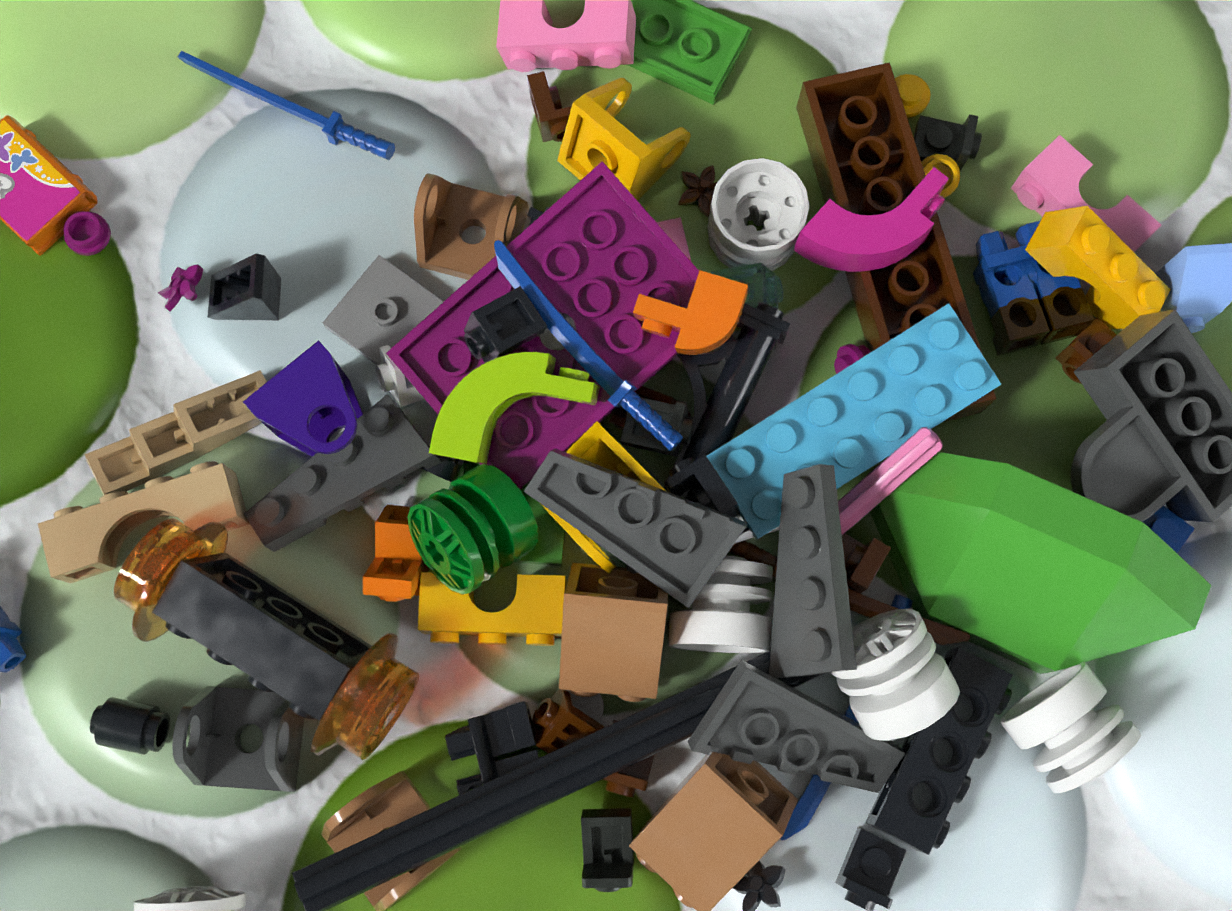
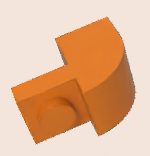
M699 270L687 308L639 294L633 314L637 320L643 321L641 329L666 338L670 337L671 331L678 332L679 335L675 344L677 353L686 355L707 353L721 346L734 332L748 294V285Z
M386 505L375 521V558L363 575V595L378 596L381 600L389 602L412 599L413 596L420 595L421 572H428L429 568L417 551L409 532L407 516L410 507Z

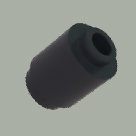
M110 697L103 705L96 707L92 714L89 728L90 733L94 734L95 743L98 746L145 755L149 751L159 752L164 746L170 729V715L161 712L160 708L155 705Z

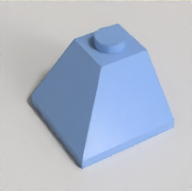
M1232 243L1186 246L1155 274L1171 289L1160 312L1175 309L1191 333L1203 330L1207 322L1220 314L1232 302Z

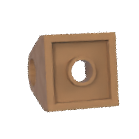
M426 174L419 187L414 208L416 253L419 267L469 280L496 256L495 241L500 240L507 246L522 233L529 211L528 202L517 195L507 194L505 197L454 184L438 175ZM479 226L486 231V235L479 243L469 244L461 239L463 232L468 227Z
M400 771L368 788L337 811L324 824L321 835L334 853L388 827L418 815L431 807L406 773ZM459 847L366 891L364 894L376 911H386L459 852L461 848Z

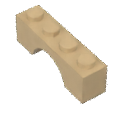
M215 461L204 462L193 466L190 469V474L175 479L171 476L158 477L146 482L144 489L129 494L126 491L113 492L102 496L99 499V504L86 508L72 506L56 511L53 514V519L38 523L51 578L74 583L116 569L118 554L126 537L140 524L157 517L179 518L191 532L205 539L249 525L250 523L244 515L247 511L236 473L223 463L218 464Z

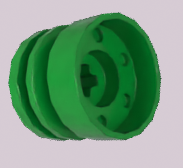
M481 464L450 483L449 489L443 488L431 494L429 498L411 506L407 516L409 532L426 566L445 586L462 595L471 593L480 587L483 581L493 578L499 567L510 566L534 550L538 542V526L533 511L522 491L509 476L498 468L487 464Z

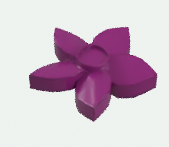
M196 264L186 270L177 267L172 274L169 286L158 292L163 298L168 299L165 304V308L168 311H172L182 296L191 301L197 298L195 286L202 278L203 268Z

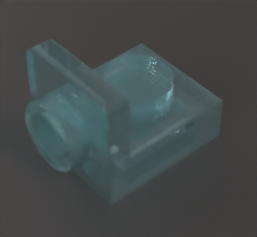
M763 263L711 272L712 274L747 284L746 304L757 308L758 303L761 302L779 310L778 303L783 301L782 282L779 276Z

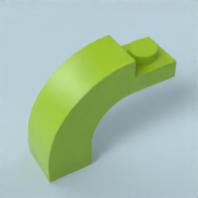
M521 352L495 358L465 376L449 394L436 419L429 453L487 464L495 425L503 412L512 404L527 397L548 396L596 406L600 386L593 382H588L589 373L580 370L560 367L559 376L553 375L556 358L548 353Z

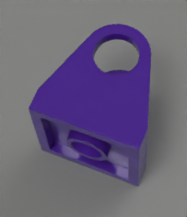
M319 340L243 401L254 416L278 438L311 457L316 453L333 454L345 449L356 435L357 419L363 415L350 379ZM345 428L339 438L329 442L330 437L337 430Z

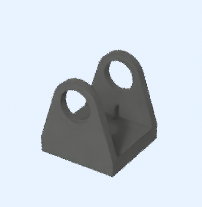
M207 686L186 703L178 714L173 733V758L176 765L194 785L294 792L297 785L304 717L296 714L289 707L290 702L275 692ZM190 724V737L186 748L187 732ZM254 724L262 730L263 743L257 751L248 753L240 744V735L247 726Z

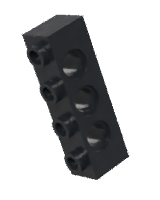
M961 647L948 650L944 660L957 682L960 690L959 695L967 696L972 702V716L966 722L961 720L956 715L953 706L945 716L929 727L907 736L901 747L905 755L881 788L865 822L916 851L927 855L930 854L933 847L938 849L943 844L950 828V822L946 820L954 802L959 804L965 797L971 783V777L967 776L974 758L980 759L986 752L992 737V733L987 731L995 714L1000 715L1003 713L1012 695V690L1008 688L1013 674ZM940 738L948 740L953 749L952 759L944 766L939 764L933 755L934 744ZM920 782H925L932 791V801L923 810H919L912 801V791Z

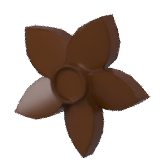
M714 166L705 168L700 175V179L692 172L681 171V179L689 189L682 194L678 205H691L697 202L699 211L706 217H709L711 202L717 182L714 183Z

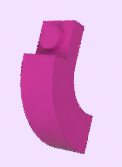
M933 167L899 206L879 215L855 214L843 209L829 199L799 232L794 251L813 263L840 271H870L894 264L907 257L925 241L934 226L930 219L945 201V198L940 193L949 178Z

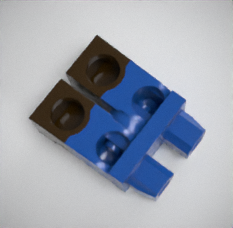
M1040 221L1028 223L1018 229L1015 235L1020 247L1008 249L1003 232L999 231L983 234L975 244L979 264L974 270L973 276L976 285H979L981 298L988 309L995 336L992 340L997 356L1035 347L1039 342L1043 345L1078 336L1095 320L1078 278L1071 276L1053 277L1025 250Z

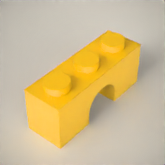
M1088 206L1045 212L1025 249L1053 277L1071 276L1091 284L1085 295L1092 314L1098 317L1110 329H1125L1140 315L1160 312L1171 290Z
M421 572L418 631L430 635L431 643L457 644L459 643V635L478 636V644L506 645L507 636L526 637V645L554 646L555 638H562L563 602L567 585L566 576L517 574V589L514 600L504 610L491 613L482 611L476 606L474 591L463 595L445 586L432 572Z

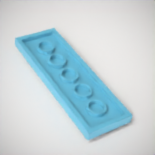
M947 304L706 457L737 501L740 509L739 514L744 522L748 523L747 526L755 539H759L780 526L784 474L818 464L834 465L836 489L890 456L920 428H934L1000 386L1001 383L950 304Z

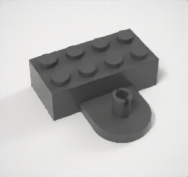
M1175 309L1140 315L1074 371L1107 421L1088 436L1076 451L1071 466L1072 490L1074 493L1141 522L1153 515L1164 504H1166L1170 511L1185 521L1214 522L1232 506V392Z

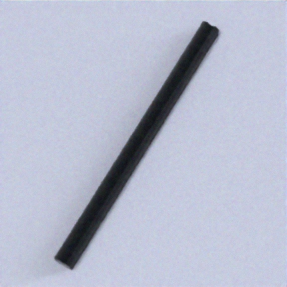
M770 652L763 653L746 662L769 674ZM737 666L293 872L294 886L305 911H327L690 738ZM823 674L776 679L795 688Z

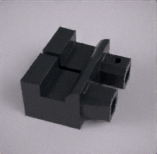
M525 701L485 715L468 719L469 725L460 727L445 735L451 761L476 755L481 774L456 780L459 795L542 757L540 750H534L502 760L497 759L498 756L536 746L532 717L528 702Z

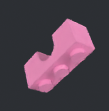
M500 0L496 48L507 69H514L519 72H530L535 68L554 67L560 70H572L578 66H599L610 69L616 68L619 65L634 63L636 15L631 0H585V8L581 18L575 24L566 28L552 27L553 21L544 0Z
M1060 135L1021 172L1012 185L1011 189L1017 194L1019 201L1025 207L1035 210L1042 217L1045 212L1088 206L1133 252L1161 226L1156 219L1128 195L1110 209H1097L1088 205L1080 195L1079 182L1093 164Z

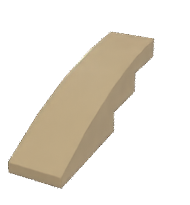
M261 370L173 404L174 412L129 429V437L84 454L103 496L118 491H129L207 454L261 424L262 422L243 403L244 400L267 382Z

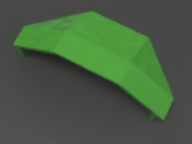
M938 452L870 511L883 543L891 547L888 552L908 599L913 601V610L918 611L922 618L967 632L970 635L968 642L1039 674L1059 671L1078 665L1081 662H1089L1195 630L1211 588V584L1145 523L1007 463Z

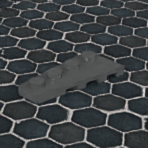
M387 394L357 419L356 435L345 449L333 454L316 453L245 512L244 515L263 545L276 552L326 525L327 518L343 509L350 512L365 504L363 498L384 487L391 490L406 482V475L421 467H425L428 470L442 461L436 454L429 453L430 446L397 403ZM342 431V432H341L338 436H336L332 441H334V440H336L337 438H339L344 431Z
M556 448L548 453L524 490L529 496L688 608L748 524L732 516Z
M818 464L786 473L783 476L769 675L774 678L857 670L834 465Z
M743 660L739 662L688 740V744L694 752L709 755L710 751L726 754L734 761L747 764L757 761L774 765L778 771L796 775L798 771L818 775L822 781L879 793L905 755V752L897 743L891 740H874L868 737L858 722Z

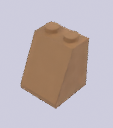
M572 562L564 592L559 689L570 690L572 694L581 697H592L602 693L618 695L622 700L630 702H640L646 698L657 699L668 593L640 573L633 574L627 571V568L616 567L609 574L599 565Z
M710 751L709 755L706 754L644 824L629 847L636 853L639 862L647 870L658 873L673 888L676 897L685 906L694 908L696 911H711L783 836L798 798L757 761L747 764L731 760L729 755Z

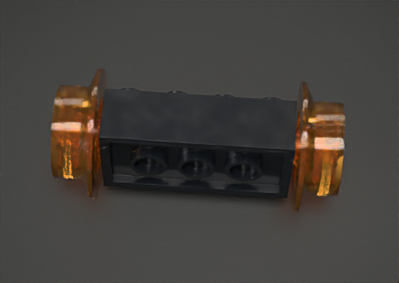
M170 518L153 527L130 552L118 573L114 585L115 599L135 612L132 621L134 636L141 641L148 642L171 631L182 638L194 639L207 648L206 653L213 660L224 665H234L248 674V681L258 689L266 692H275L290 702L289 707L296 714L307 719L319 720L320 723L311 744V752L320 756L333 747L340 745L361 760L369 757L381 744L402 714L417 686L420 676L419 673L395 659L398 636L392 632L387 633L372 646L227 554L225 550L228 542V531L219 522H209L193 530L178 519Z

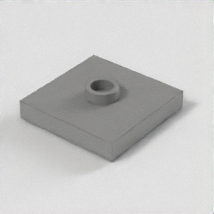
M378 255L322 323L325 328L375 365H380L382 363L379 347L389 345L392 348L444 301Z

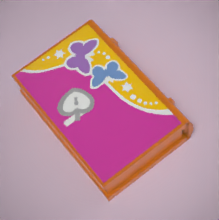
M7 115L0 120V219L26 245L41 256L64 235L65 222L71 215L82 211L89 212L97 205L98 200L97 196L83 183V180L78 175L73 174L44 147L32 131L25 129L15 118Z

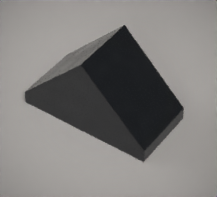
M256 253L211 275L207 318L214 320H279L282 278L265 255Z

